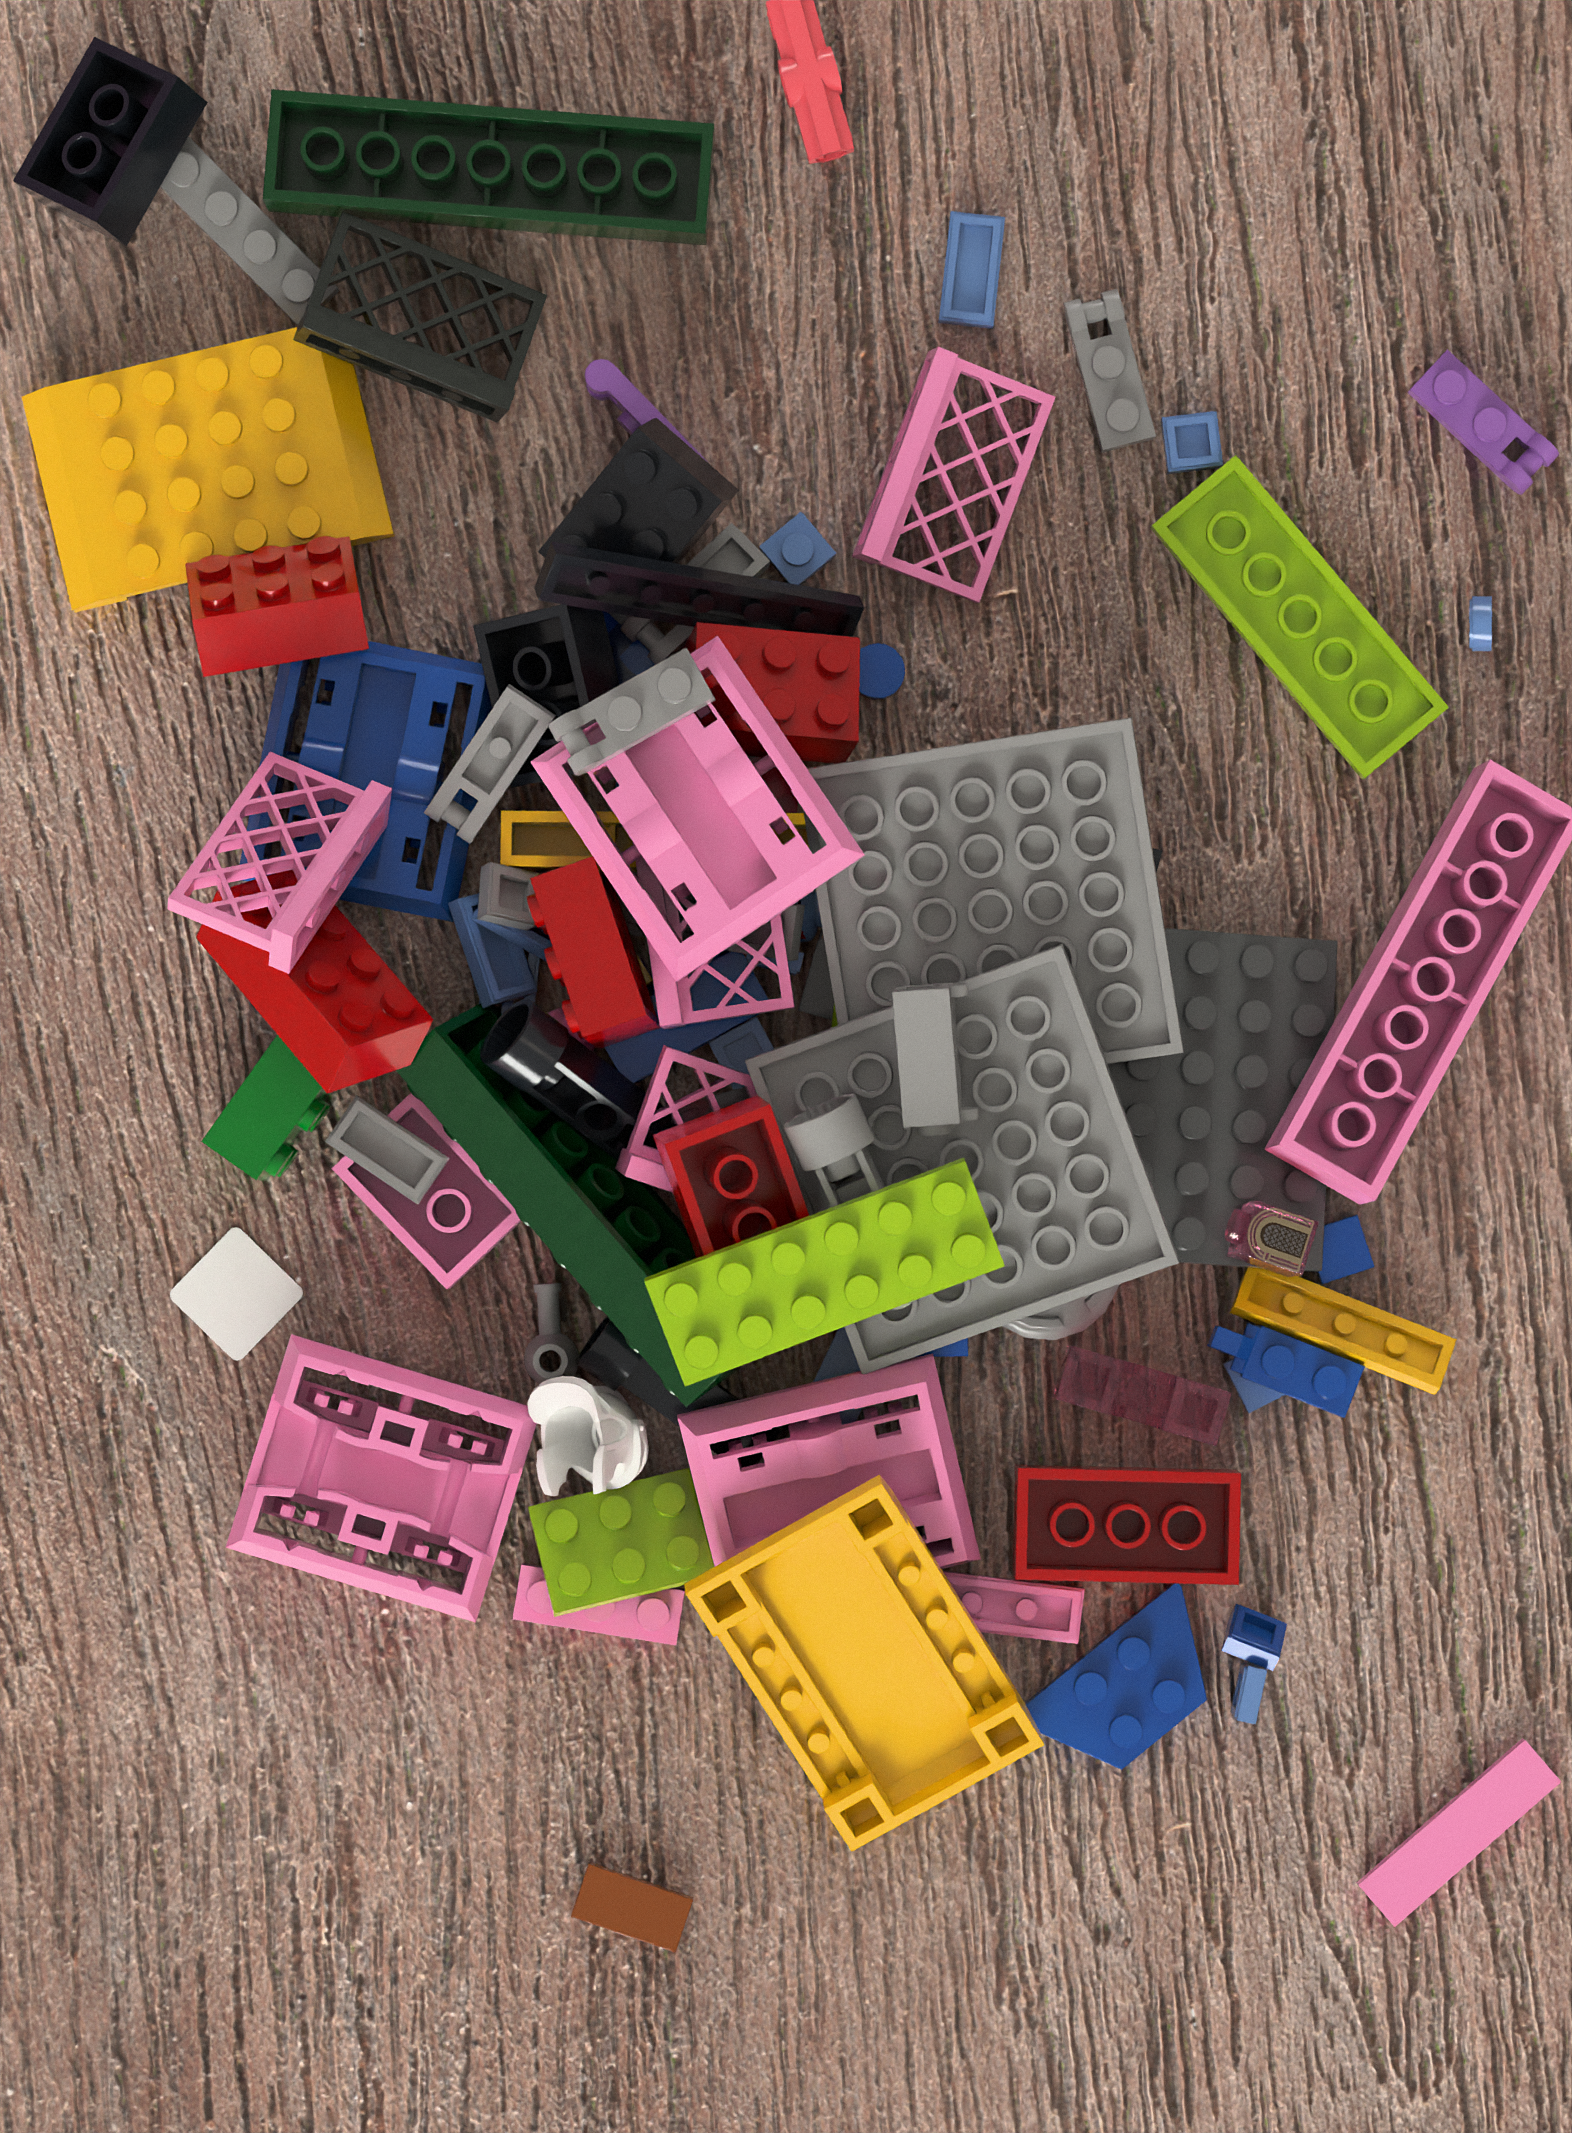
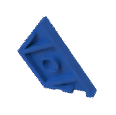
M1176 1583L1169 1584L1025 1702L1041 1734L1122 1770L1207 1700L1182 1587Z

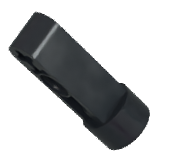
M530 999L520 1000L509 1007L487 1034L480 1052L481 1061L518 1090L529 1093L618 1161L622 1148H627L646 1092L571 1036L563 1024ZM658 1102L656 1110L662 1108L663 1105ZM668 1115L650 1124L644 1145L657 1149L653 1135L668 1129Z
M607 1315L591 1335L575 1362L613 1391L620 1385L624 1386L677 1426H679L678 1414L740 1400L718 1384L688 1407H685L678 1397L672 1395L664 1387L661 1378L646 1360L630 1348L622 1332ZM773 1427L771 1430L709 1445L710 1449L718 1455L729 1451L728 1442L741 1440L743 1448L754 1446L752 1440L754 1436L766 1434L767 1442H772L776 1440L781 1430L778 1427ZM760 1452L739 1457L738 1459L741 1460L743 1468L758 1464L763 1455Z

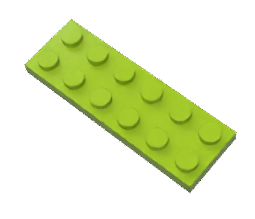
M1236 455L1151 525L1150 529L1362 780L1449 708Z
M961 1158L644 1278V1283L686 1387L1002 1268L1005 1265L965 1159Z

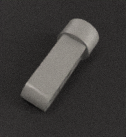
M846 1094L828 1100L802 1112L783 1125L802 1170H815L831 1207L885 1187L867 1148L875 1140V1136L856 1094ZM861 1169L863 1170L865 1176L839 1187L837 1186L836 1180L849 1176ZM913 1301L893 1308V1310L905 1308L909 1306Z

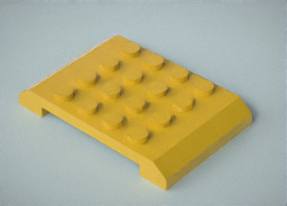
M297 327L47 386L22 396L72 610L74 612L88 610L128 600L129 596L187 583L185 564L198 562L200 559L210 555L228 557L252 553L264 546L287 547L305 544L323 536L334 538L349 536L351 547L394 537L395 534L355 366L294 341L293 338Z
M880 1475L684 1584L685 1594L712 1636H718L823 1800L824 1810L851 1852L1044 1746L1042 1735L1023 1699L893 1490Z

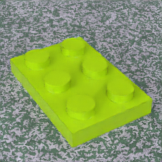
M690 1468L632 1481L621 1488L606 1489V1491L598 1494H593V1491L528 1507L554 1617L683 1586L688 1581L714 1567Z

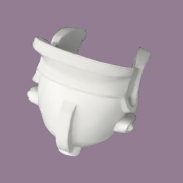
M573 1376L550 1378L534 1388L527 1405L528 1413L532 1420L541 1425L542 1449L537 1451L536 1467L538 1479L545 1495H559L560 1486L566 1482V1474L569 1468H573L593 1484V1494L604 1492L606 1489L621 1488L631 1483L643 1470L649 1451L644 1422L637 1419L634 1411L617 1390L613 1391L606 1386H592L584 1379Z

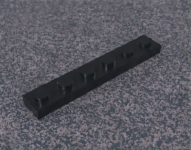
M551 541L534 587L540 601L695 627L697 622L848 637H853L865 608L858 595Z

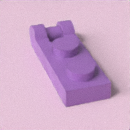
M1448 349L1407 392L1509 488L1519 495H1522L1533 484L1531 477L1542 465L1549 467L1559 456L1558 450L1549 440L1531 428ZM1513 440L1526 450L1516 462L1511 461L1502 453Z
M598 359L588 365L585 371L587 391L597 400L610 399L622 412L617 420L630 435L633 434L637 427L654 418H658L707 461L613 363L605 359Z

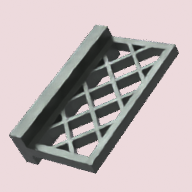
M343 211L338 219L306 310L300 319L293 340L498 423L510 409L516 392L514 388L547 295ZM349 230L368 238L377 258L352 268L342 248L347 231ZM383 245L388 246V247H390V248H392V249H395V250H394V251H391V252H389V253H386V251H385ZM404 255H410L420 260L428 279L403 289L390 261ZM336 261H338L342 272L331 276ZM381 265L394 293L368 303L356 275ZM434 266L444 269L446 271L437 274V271ZM458 275L471 281L479 300L454 310L442 282ZM347 280L359 308L340 314L321 306L326 288ZM432 286L445 314L420 324L407 296ZM485 287L497 292L489 295ZM509 296L529 304L530 307L524 323L505 331L493 303ZM398 301L410 329L392 335L380 329L372 311ZM483 307L496 335L471 345L458 317ZM363 315L367 324L355 320L354 318ZM449 321L461 350L444 356L432 351L424 332ZM520 334L514 349L509 338ZM414 336L418 345L405 339ZM500 342L509 361L504 380L485 373L475 352ZM465 357L469 366L456 360Z

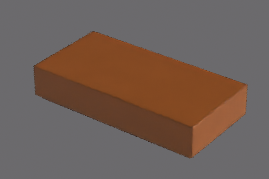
M589 1862L571 1917L676 1952L694 1897Z

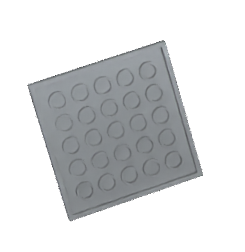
M1132 717L807 768L865 854L861 859L816 888L838 1025L893 1006L892 992L897 986L956 983L1063 944L1107 1064L1184 1052ZM803 810L809 849L814 854L827 844Z
M1063 944L953 983L968 984V996L954 997L963 1108L978 1107L979 1119L964 1121L960 1124H951L952 1132L949 1134L919 1136L917 1127L903 1128L893 1006L745 1060L757 1095L771 1105L809 1216L831 1208V1205L815 1170H802L783 1125L814 1106L839 1096L854 1093L875 1136V1140L867 1148L884 1186L887 1187L964 1158L1005 1266L914 1300L905 1308L890 1309L845 1326L844 1328L862 1374L876 1371L1179 1263L1178 1254ZM861 1169L835 1182L839 1187L865 1175Z

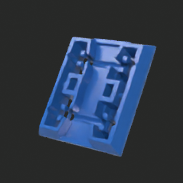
M368 641L369 649L320 657L300 753L291 752L290 749L302 702L299 697V691L305 685L310 659L280 664L260 765L269 752H273L364 791L372 780L392 788L388 825L338 900L454 922L448 903L459 899L469 843L458 837L456 834L459 830L447 823L446 829H444L432 891L418 889L417 883L430 823V817L424 814V812L443 784L445 763L442 758L457 684L473 687L461 744V755L492 710L482 663ZM321 680L325 682V690L333 692L331 702L322 701L321 704L317 703ZM434 702L437 704V713L446 714L444 725L434 723L433 726L429 725ZM275 774L271 777L267 785L272 795L282 793L285 778ZM296 784L294 786V791L298 790ZM462 789L459 790L454 798L455 802L470 812L478 802L477 799ZM335 799L316 802L322 816L345 812L349 806ZM305 804L290 807L287 823L293 822L294 815L298 817V821L311 819ZM268 812L249 815L247 831L272 827L273 824ZM318 833L304 835V837H295L292 840L298 853L319 849L323 845ZM408 838L410 839V847L419 849L417 859L407 858L406 862H403L406 839ZM273 842L254 846L259 860L270 859ZM282 846L281 856H285L286 853ZM243 850L239 865L248 863ZM254 877V878L245 879V880H242V881H247V882H248V881H251V880H255V877Z

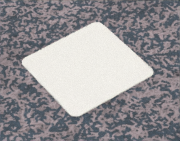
M238 1227L231 1228L170 1292L171 1300L224 1352L236 1361L243 1359L303 1296L302 1288Z

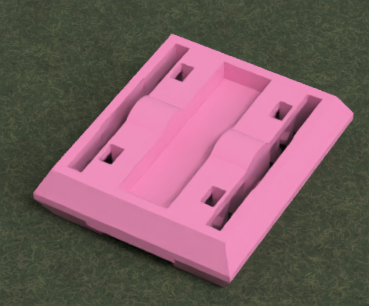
M718 636L692 652L691 656L704 679L711 674L714 675L768 755L753 764L713 704L710 703L708 704L709 708L706 705L695 711L701 719L711 713V711L713 712L717 720L704 728L695 713H692L587 772L633 841V846L622 853L604 828L605 825L595 810L588 804L585 795L570 774L569 770L571 767L567 759L571 755L563 741L531 761V764L676 982L865 856ZM598 722L583 729L590 745L606 738ZM775 766L827 844L814 854H812L761 777ZM595 775L599 777L603 784L615 778L619 786L607 794ZM789 826L796 837L782 845L771 827L779 835L787 830ZM641 856L646 860L694 932L685 941H681L673 927L666 921L661 909L630 867V864ZM673 892L681 900L692 893L698 903H695L685 911Z
M291 1334L226 1548L476 1622L537 1423L530 1417L528 1405ZM307 1367L332 1375H343L348 1377L349 1380L368 1386L370 1384L402 1394L399 1406L383 1404L304 1380ZM327 1391L347 1397L348 1401L341 1400L338 1410L329 1408L327 1405L330 1396L325 1395L324 1392ZM415 1398L449 1408L451 1411L464 1415L472 1414L481 1417L484 1421L507 1427L505 1440L411 1412ZM457 1431L481 1439L480 1441L474 1440L471 1450L460 1447L463 1436L458 1435ZM293 1501L315 1509L314 1511L307 1510L303 1520L293 1517L296 1507L290 1505V1503ZM266 1513L338 1535L337 1540L356 1545L353 1556H346L320 1548L315 1544L258 1528L262 1514ZM423 1541L440 1545L447 1549L446 1551L440 1550L438 1559L427 1557L429 1547L424 1545ZM370 1549L386 1555L389 1554V1551L462 1572L464 1574L460 1587L366 1562L368 1551Z
M933 1353L907 1359L867 1374L857 1371L677 1415L714 1566L721 1564L878 1475L891 1487L914 1526L923 1525L926 1535L921 1537L941 1569L981 1560ZM912 1395L918 1396L920 1404L918 1407L903 1409L901 1401L887 1405L889 1414L878 1416L877 1408H869L863 1410L865 1417L863 1420L843 1425L841 1423L840 1411L853 1408L858 1409ZM897 1420L899 1430L877 1435L874 1425ZM788 1424L789 1438L767 1442L766 1434H760L752 1438L754 1446L743 1448L742 1441L735 1440L728 1442V1452L712 1456L709 1444L771 1430L773 1427ZM762 1452L764 1463L742 1468L739 1457Z

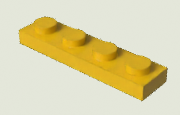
M1245 1267L1229 1312L1434 1395L1441 1387L1457 1340L1281 1269Z

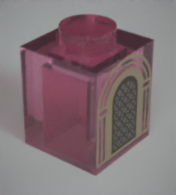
M1257 1200L1243 1203L1241 1210L1235 1209L1226 1228L1225 1240L1231 1242L1227 1256L1286 1277L1300 1276L1303 1274L1319 1222Z

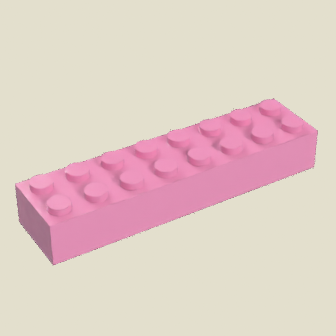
M1491 759L1473 768L1265 1147L1266 1151L1359 1205L1376 1201L1572 841L1571 806Z

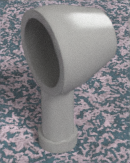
M561 1283L533 1284L534 1293H537L539 1335L530 1341L525 1350V1369L528 1375L538 1384L554 1377L574 1376L578 1368L575 1362L579 1352L575 1343L567 1335L561 1333L559 1306ZM548 1350L556 1351L561 1357L560 1367L554 1371L544 1369L540 1363V1357L543 1352Z

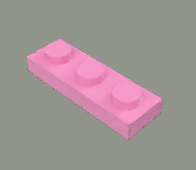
M522 1563L513 1620L676 1645L685 1589L674 1587L554 1617L542 1566Z

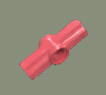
M814 0L766 1L767 17L780 60H777L783 90L789 108H794L808 163H825L854 152L853 138L839 95L843 94L837 64L831 46L826 47Z

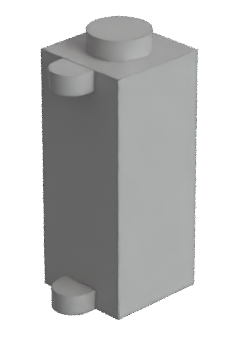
M951 982L897 986L892 992L903 1128L917 1127L919 1136L949 1134L952 1132L951 1124H960L964 1121L979 1119L978 1107L963 1108L954 997L969 995L967 983L953 984Z

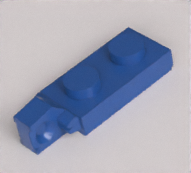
M1247 1323L1243 1335L1215 1325L1207 1345L1233 1356L1234 1358L1229 1369L1239 1373L1241 1378L1342 1418H1345L1365 1368L1363 1365L1265 1326L1259 1325L1257 1327L1250 1323Z

